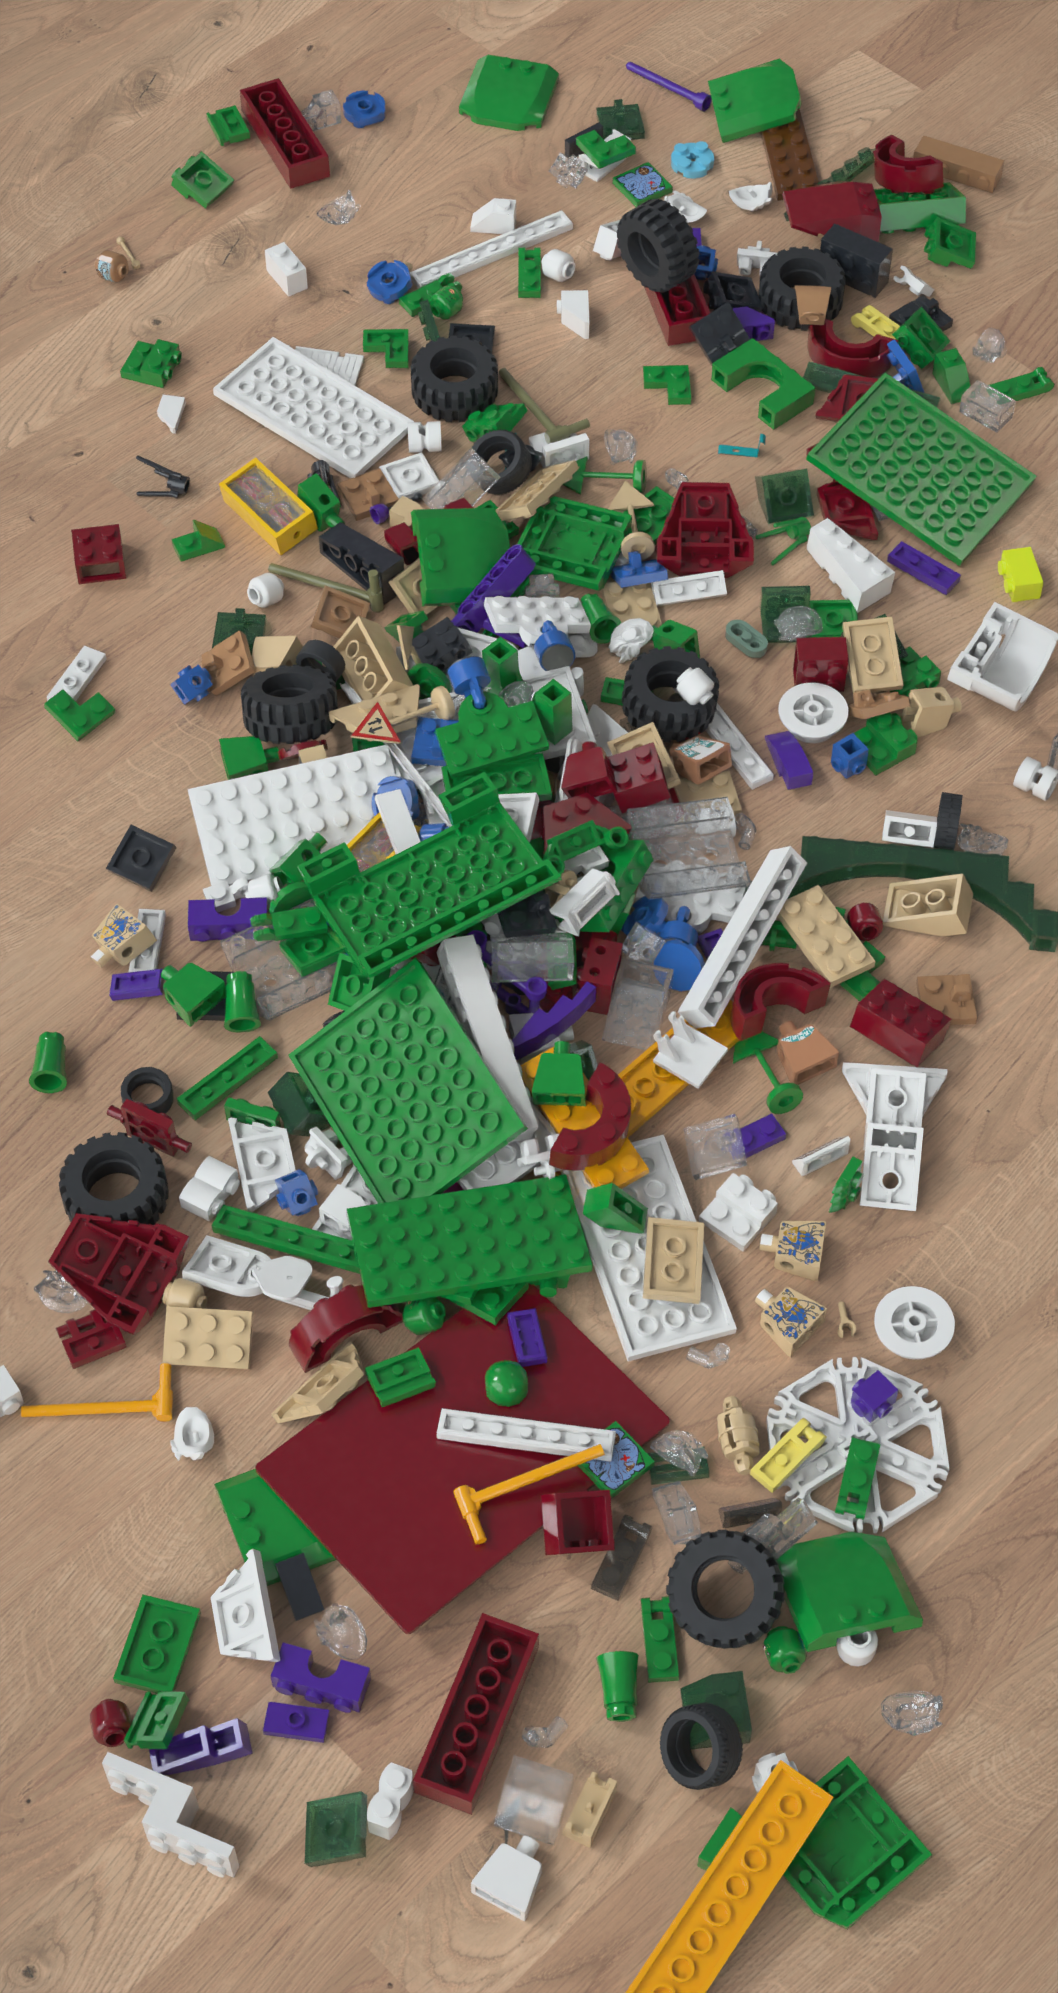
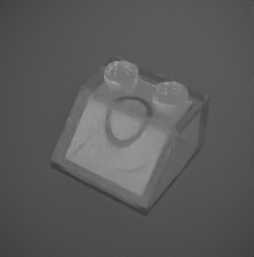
M514 1755L503 1786L494 1826L554 1845L573 1789L574 1774Z

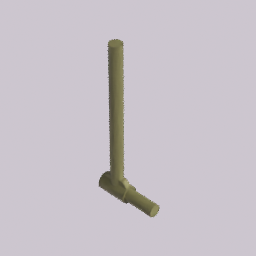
M506 368L499 370L501 378L547 429L544 433L547 444L569 438L571 434L590 427L587 418L568 426H555Z
M274 563L269 565L268 571L270 573L324 588L325 585L369 602L373 612H380L384 609L382 588L379 585L377 570H370L368 572L370 588L365 591Z

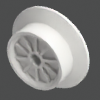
M803 683L792 687L782 696L778 712L782 723L796 739L806 743H820L828 740L843 728L848 718V705L844 697L830 686L820 683Z
M908 1286L891 1291L880 1301L875 1312L874 1325L879 1339L890 1351L907 1359H925L939 1354L948 1346L954 1334L955 1320L951 1308L941 1296L926 1288Z

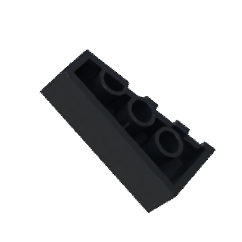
M341 522L319 536L320 553L367 591L370 588L368 572L370 570H377L384 605L397 596L388 582L404 570L403 557Z

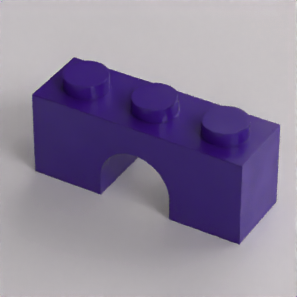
M267 897L241 898L239 911L230 916H223L217 913L215 899L188 900V931L190 941L254 940L253 933L255 931L269 928V925L253 927L250 921L252 916L264 913L269 914Z
M282 1643L279 1651L280 1661L275 1662L271 1673L272 1686L275 1687L276 1691L289 1696L293 1695V1693L305 1696L304 1698L307 1701L315 1704L329 1703L334 1705V1708L345 1713H350L351 1710L360 1713L371 1681L369 1667L341 1659L333 1675L327 1678H318L310 1672L314 1662L311 1650Z

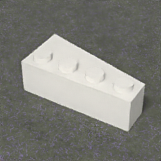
M827 518L810 529L807 544L808 552L822 569L827 570L830 574L829 579L833 584H838L842 590L841 594L846 600L849 599L852 602L857 613L891 593L895 572L830 519Z

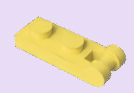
M871 305L866 306L862 309L861 313H856L851 317V322L856 328L861 327L872 336L879 334L895 339L892 334L900 327Z
M802 1418L751 1469L750 1475L771 1493L815 1450L819 1449L827 1438L821 1431L816 1432L810 1427L811 1423L805 1418ZM804 1436L808 1441L804 1443L799 1437Z

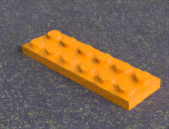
M554 1047L543 1053H554ZM541 1054L520 1065L524 1086L529 1089L531 1097ZM583 1073L584 1087H585V1096H586V1093H587V1085H588V1082H589V1081H588V1079L586 1078V1076H585L584 1073ZM587 1100L586 1106L537 1104L556 1134H560L563 1127L572 1130L586 1129L594 1125L600 1118V1113L596 1107ZM628 1137L618 1153L609 1161L600 1166L596 1164L581 1170L593 1188L614 1183L623 1189L649 1174V1168Z

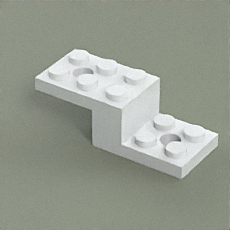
M871 1068L863 1150H865L864 1176L861 1185L860 1206L916 1211L924 1129L921 1126L926 1073ZM893 1090L900 1091L904 1096V1101L900 1106H893L888 1101V1096ZM889 1172L896 1174L898 1177V1184L892 1189L886 1188L882 1182L883 1176Z
M107 1752L102 1765L111 1789L123 1795H127L130 1792L139 1796L138 1799L141 1802L149 1805L142 1824L148 1842H150V1846L153 1849L162 1853H167L169 1850L179 1854L178 1858L187 1864L195 1865L198 1862L207 1866V1870L218 1877H224L226 1874L234 1878L239 1868L234 1846L189 1828L199 1809L193 1787Z

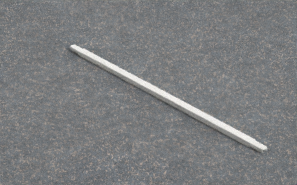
M346 681L342 685L340 683L341 688L353 704L362 701ZM383 742L385 745L388 744L391 754L446 825L451 827L452 824L441 801L396 743Z

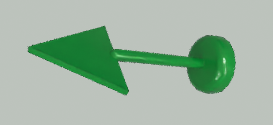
M586 456L576 461L579 469L572 475L573 478L562 484L581 495L584 478L633 479V487L640 493H644L647 480L646 461L637 460L633 467V473L585 472L588 460Z
M762 1032L743 1041L739 1040L735 1044L733 1063L756 1055L774 1086L766 1100L770 1112L784 1114L795 1109L803 1099L801 1088L795 1083L780 1084L762 1054V1051L778 1045V1039Z

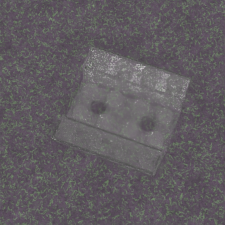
M728 797L627 809V823L632 827L628 834L629 840H644L654 858L639 883L640 891L648 899L751 885L746 862L739 861L732 836L733 814ZM707 853L715 854L718 859L713 861L708 860L707 858H705L704 855ZM664 860L667 866L659 867L655 865L654 861Z
M312 898L289 910L313 907L316 904ZM272 925L252 926L220 941L232 972L246 971L248 974H252L257 1010L260 1017L270 1021L331 991L337 962L302 977L280 951L279 943L285 940H254L253 933L264 928L273 929ZM268 979H273L277 982L273 986H265L263 984Z

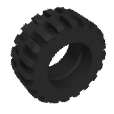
M650 199L625 213L617 227V238L619 239L617 244L621 250L620 255L627 264V269L633 273V277L637 281L641 282L642 286L655 292L669 291L694 275L699 264L698 242L692 233L691 225H688L687 219L679 213V209L661 199Z
M804 246L802 248L790 247L787 251L783 249L777 255H772L764 263L760 272L758 296L763 307L762 311L768 317L773 318L776 324L781 327L787 326L791 330L797 328L801 329V331H807L810 324H800L796 291L791 287L801 285L831 287L825 319L831 321L838 316L843 306L846 281L845 272L836 259H832V256L827 252L825 254L822 253L820 249L815 248L812 250Z
M450 336V338H438L435 342L432 340L413 357L411 365L412 397L416 405L428 416L432 415L434 419H445L446 422H452L453 420L465 422L473 412H484L488 406L494 404L495 398L498 396L497 360L494 354L491 353V350L485 345L482 346V343L477 340L471 341L469 337L457 338V336ZM449 376H461L468 378L467 380L460 382H448L441 380Z
M664 646L661 650L654 648L649 650L648 654L644 652L639 655L637 660L632 661L629 665V670L626 671L622 709L624 715L628 717V722L633 727L637 726L638 729L653 722L663 742L670 743L671 740L683 742L687 737L691 739L698 736L699 732H704L708 725L712 723L719 696V680L714 669L709 667V663L703 657L701 659L698 658V654L693 651L689 653L685 651V648L681 647L671 649V646ZM690 667L692 669H702L714 682V687L711 690L713 696L704 705L700 702L696 705H690L686 700L680 702L665 701L651 692L660 687L677 689L679 683L676 680Z
M300 665L267 668L266 671L255 673L254 677H249L241 689L244 726L252 736L260 738L261 741H272L273 744L303 743L310 739H318L322 734L326 735L336 724L332 723L329 719V711L338 709L336 683L328 673H324L321 669H314L312 666L301 667Z
M111 1132L103 1133V1137L95 1138L93 1136L87 1139L85 1145L80 1143L74 1148L75 1154H69L64 1160L65 1166L61 1168L59 1174V1190L66 1215H68L70 1222L77 1213L109 1217L117 1221L129 1222V1220L138 1221L140 1224L155 1225L160 1219L159 1213H164L167 1206L166 1200L169 1197L166 1172L161 1156L158 1152H155L154 1147L149 1142L143 1143L142 1138L136 1135H132L130 1138L127 1136V1133L118 1132L117 1135H111ZM110 1174H128L139 1180L136 1188L121 1199L107 1201L95 1198L89 1194L92 1186L98 1180Z
M727 1529L717 1530L716 1532L708 1531L700 1534V1537L697 1539H691L686 1543V1547L675 1556L673 1567L669 1568L667 1575L669 1576V1583L666 1585V1594L669 1596L670 1601L668 1605L671 1613L677 1619L678 1625L693 1639L705 1645L723 1649L740 1648L744 1645L752 1644L758 1641L762 1635L767 1634L775 1620H778L782 1602H784L785 1598L784 1578L776 1558L773 1557L770 1551L753 1537L738 1531H728ZM721 1560L735 1561L744 1566L750 1573L754 1583V1596L750 1606L739 1616L728 1619L718 1618L707 1612L702 1606L697 1592L698 1581L703 1571L709 1565Z

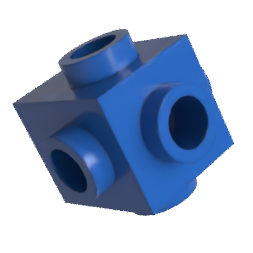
M701 245L697 246L699 249L698 259L704 266L698 265L694 275L697 280H706L712 271L716 272L718 259L715 258V249Z
M199 664L193 669L190 665L178 672L180 677L170 684L184 705L194 698L197 702L210 694L207 689L213 685L211 683V675L205 668H201Z
M852 733L833 744L831 765L836 772H840L846 779L854 774L858 775L866 768L869 749Z
M298 1169L275 1179L279 1194H276V1198L282 1210L286 1209L290 1214L300 1216L312 1210L311 1207L318 1205L315 1198L318 1195L317 1187L312 1179L309 1180L307 1174L302 1170Z

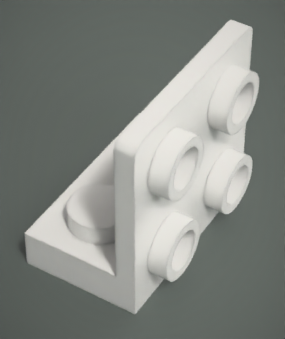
M544 433L529 437V443L534 450L543 453L540 460L543 468L573 460L577 461L586 456L589 459V438L586 433L581 435L574 433L569 438L547 444Z

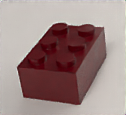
M883 979L857 1004L850 1027L917 1068L943 1043L952 1019L894 983Z

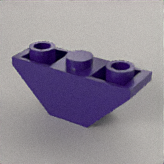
M749 307L733 308L750 339L762 341L774 338L775 321L773 318Z

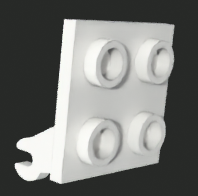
M673 1011L668 1016L673 1026V1037L670 1039L667 1034L662 1037L660 1030H657L653 1035L659 1049V1053L653 1059V1063L699 1089L727 1053L728 1048L687 1025L682 1015L677 1019L676 1012Z

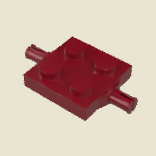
M126 1099L121 1109L111 1105L107 1110V1116L119 1120L124 1125L128 1136L136 1135L142 1138L143 1143L149 1142L155 1149L174 1157L178 1150L189 1153L192 1148L191 1142L180 1138L176 1134L174 1121L170 1116L165 1113L158 1114L150 1110L142 1102L135 1103Z

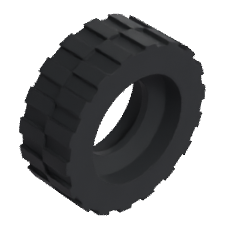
M942 792L933 848L954 851L963 795Z

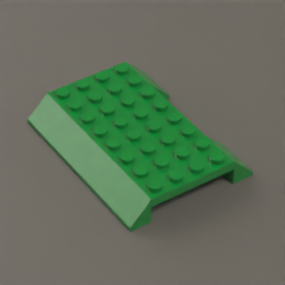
M485 772L438 795L452 826L362 872L359 871L357 860L345 842L297 866L316 906L362 976L371 978L562 880L561 875L550 860L546 859L543 861L502 806L498 790Z

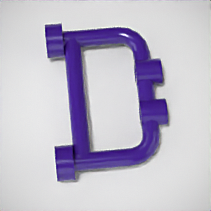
M474 930L469 932L467 936L473 935L476 944L481 948V959L524 992L529 998L528 1008L521 1003V997L518 994H510L502 988V983L498 982L499 979L490 978L491 989L496 993L497 998L505 1003L506 1013L509 1015L534 1014L540 1007V1000L546 996V981L540 977H532L526 981L486 950L487 936L482 931Z

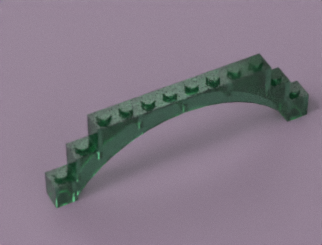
M802 836L800 856L807 864L787 899L817 885L823 887L856 878L900 877L919 880L964 874L973 892V899L1000 915L1014 927L1028 942L1029 950L1055 952L1058 943V912L1047 909H1033L1034 884L1008 881L1009 856L974 853L971 851L931 849L920 846L911 847L871 843L869 841L860 842L820 838L818 836ZM746 880L745 894L752 881Z

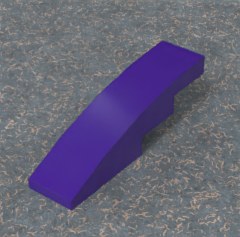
M586 982L572 1000L562 995L548 1013L538 1008L512 1040L516 1061L548 1044L578 1021L596 1002V986Z

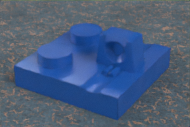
M895 339L887 343L890 352L887 354V357L898 372L893 378L909 387L910 390L922 398L926 395L916 368Z
M638 551L628 552L629 564L614 566L611 572V577L621 588L668 580L667 569L657 563V559L641 562V555Z
M418 717L411 755L412 764L446 766L435 735V729L458 723V720Z

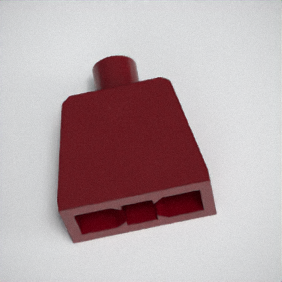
M584 742L582 744V751L570 754L567 757L561 789L568 799L584 793L598 797L617 791L610 759L603 748L597 747L595 742Z

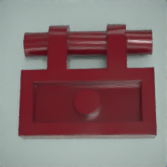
M95 1309L89 1311L90 1314L77 1320H74V1318L65 1321L66 1324L56 1328L59 1338L71 1335L70 1338L63 1340L62 1344L73 1369L127 1348L120 1329L108 1322L104 1323L105 1319ZM95 1325V1328L80 1333V1330Z

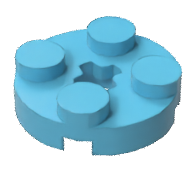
M706 142L678 143L674 146V151L671 154V167L674 172L677 173L679 171L683 173V177L694 179L707 175L708 170L713 169L714 154L708 148Z

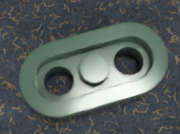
M732 620L726 625V639L751 658H760L766 654L768 646L766 637L747 622Z

